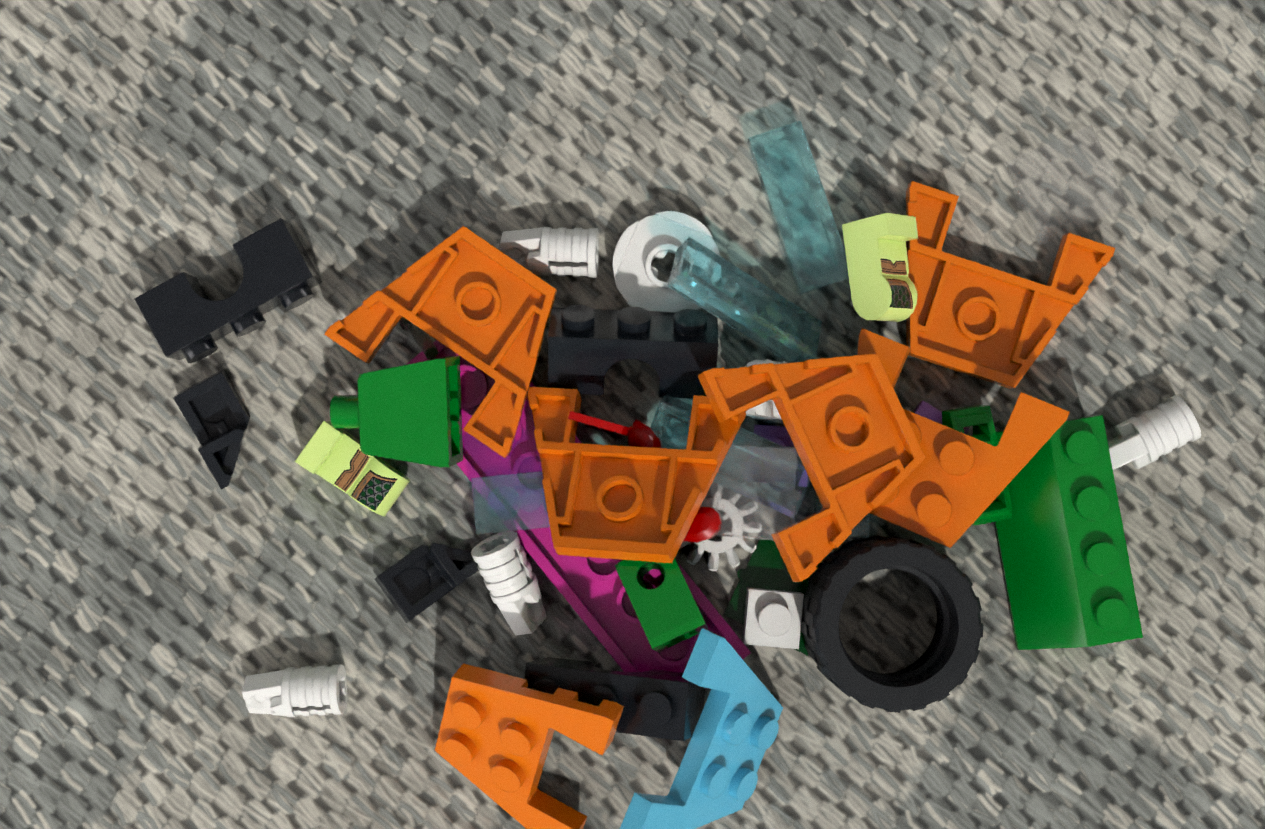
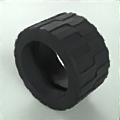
M880 535L867 536L866 539L859 541L852 540L843 544V547L836 552H831L822 560L823 563L812 573L807 581L809 584L803 598L801 632L805 638L806 643L804 646L808 655L816 662L817 669L848 697H853L864 706L872 709L877 707L884 709L886 712L898 713L901 710L911 709L916 711L927 708L926 705L935 701L940 702L949 696V692L957 685L963 683L968 676L967 673L973 662L976 663L980 650L978 648L980 638L983 637V623H981L980 611H982L979 597H976L972 589L973 584L967 574L959 570L955 561L945 554L935 551V548L926 544L894 536L889 538ZM882 569H899L917 576L930 589L937 611L936 629L927 650L913 664L893 673H877L858 665L846 652L839 636L840 612L848 593L863 577L871 572Z

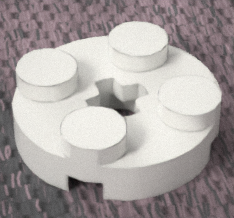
M675 211L655 213V215L647 216L630 225L621 235L613 255L612 267L617 291L629 307H640L648 311L678 312L683 309L701 310L714 296L722 274V262L718 246L707 227L697 219ZM670 252L677 256L676 265L682 268L683 272L679 278L670 276L667 282H663L657 279L658 270L652 267L651 263L654 258L664 259L667 253Z

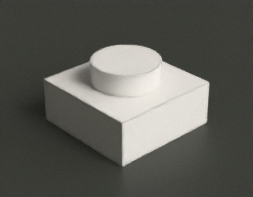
M747 587L742 642L747 645L799 649L804 594L793 591Z

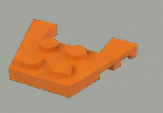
M911 181L906 190V215L916 217L918 239L906 241L909 265L908 275L915 284L918 295L915 310L906 319L907 346L911 348L908 355L1009 389L1015 388L1055 335L1056 329L1072 307L1077 305L1087 292L1088 286L1098 272L1113 257L1115 248L1072 233L1063 235L1047 285H1043L943 252L942 246L959 196Z
M463 226L406 269L407 271L381 291H376L364 300L360 307L344 319H339L331 325L324 335L365 363L370 364L402 317L416 325L495 380L494 385L463 430L502 457L507 458L512 450L557 290Z
M862 328L859 334L857 355L877 353L894 388L911 348ZM1020 392L999 444L993 446L903 409L926 459L876 509H872L869 513L951 548L1053 434L1066 422L1070 411Z
M877 353L810 359L794 363L756 364L740 368H712L698 375L719 423L768 400L774 401L822 504V510L771 534L793 582H801L807 579L817 569L816 566L852 534L851 530L872 509H876L926 459Z
M529 387V406L533 414L536 447L540 455L543 473L542 483L552 542L557 554L672 563L746 416V411L719 423L707 396L694 395L686 449L575 443L578 422L568 419L570 411L580 413L582 398L578 389Z
M463 663L451 678L435 751L526 829H583L587 819L586 815L537 788L553 733L556 730L603 756L613 741L624 706L603 699L599 706L577 701L578 692L558 688L554 694L527 688V679Z

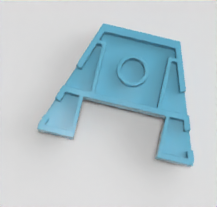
M701 629L682 678L700 687L709 688L711 691L669 794L661 796L634 792L620 829H696L742 810L745 801L751 797L758 781L757 771L765 751L773 744L777 737L779 729L778 720L783 707L727 640L707 629Z

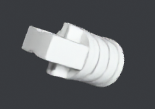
M541 227L504 231L500 241V251L535 275H557L558 277L588 276L590 278H597L598 228L567 229L565 227H559L558 229Z
M1174 395L1168 398L1167 402L1154 406L1152 410H1147L1139 414L1138 417L1133 416L1114 426L1119 436L1108 441L1112 468L1115 470L1132 461L1135 469H1140L1158 460L1159 456L1166 455L1172 452L1173 449L1186 445L1189 441L1194 442L1201 438L1198 422L1186 402L1180 396Z
M505 531L492 535L478 543L472 549L471 555L478 564L477 568L484 578L486 588L490 591L489 594L493 603L497 604L515 635L532 634L547 617L541 600L542 595L535 573L532 572V566L526 558L523 546L520 545L517 532Z
M337 664L329 667L327 665L317 667L304 666L301 668L287 667L285 670L249 675L245 678L242 690L243 699L249 713L297 717L298 715L313 716L314 714L321 716L331 713L334 715L344 714L348 702L346 670L342 664Z

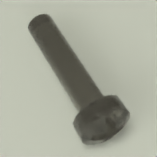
M404 317L399 320L398 324L405 331L411 332L428 359H433L438 355L437 347L426 332Z

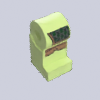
M883 213L842 224L854 310L860 317L866 320L901 322L908 319L915 310L918 295L915 284L908 275L909 265L906 241L918 239L916 217Z
M331 421L322 422L295 460L297 464L312 474L319 475L364 507L384 517L410 482L407 476L384 461L382 457L363 454L360 449V440L344 429L333 428Z

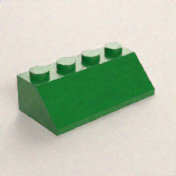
M1103 415L1068 419L1008 484L1012 502V518L994 522L1017 650L1091 647L1143 638ZM1004 431L996 432L998 443Z

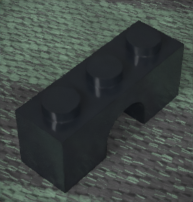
M280 218L232 245L243 266V280L238 290L226 299L212 301L206 295L197 277L185 272L134 298L167 358L177 360L186 358L188 363L199 361L218 349L215 343L216 340L233 331L237 337L246 335L266 323L263 315L280 305L283 306L284 310L296 308L314 296L311 288L322 283V280L292 225Z
M570 305L565 308L552 307L548 335V388L578 389L579 394L604 395L605 374L608 369L619 361L637 359L648 363L656 370L659 376V397L693 399L694 395L707 396L698 375L709 369L717 368L719 344L717 314L703 313L695 309H683L678 312L648 311L640 307H627L622 310L592 309L585 305Z
M551 657L528 662L525 665L524 679H527V688L554 694L558 688L578 692L577 701L599 706L603 699L624 706L616 729L618 733L685 741L692 737L704 708L705 688L682 678L683 673L656 669L645 672L613 671L601 669V663Z

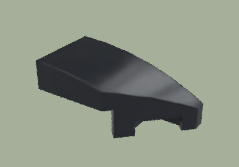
M223 369L177 393L173 397L201 444L198 451L221 489L229 486L250 421V416L226 370Z
M432 543L430 546L420 545L378 575L374 580L404 621L408 623L479 570L477 568L478 564L471 555V551Z

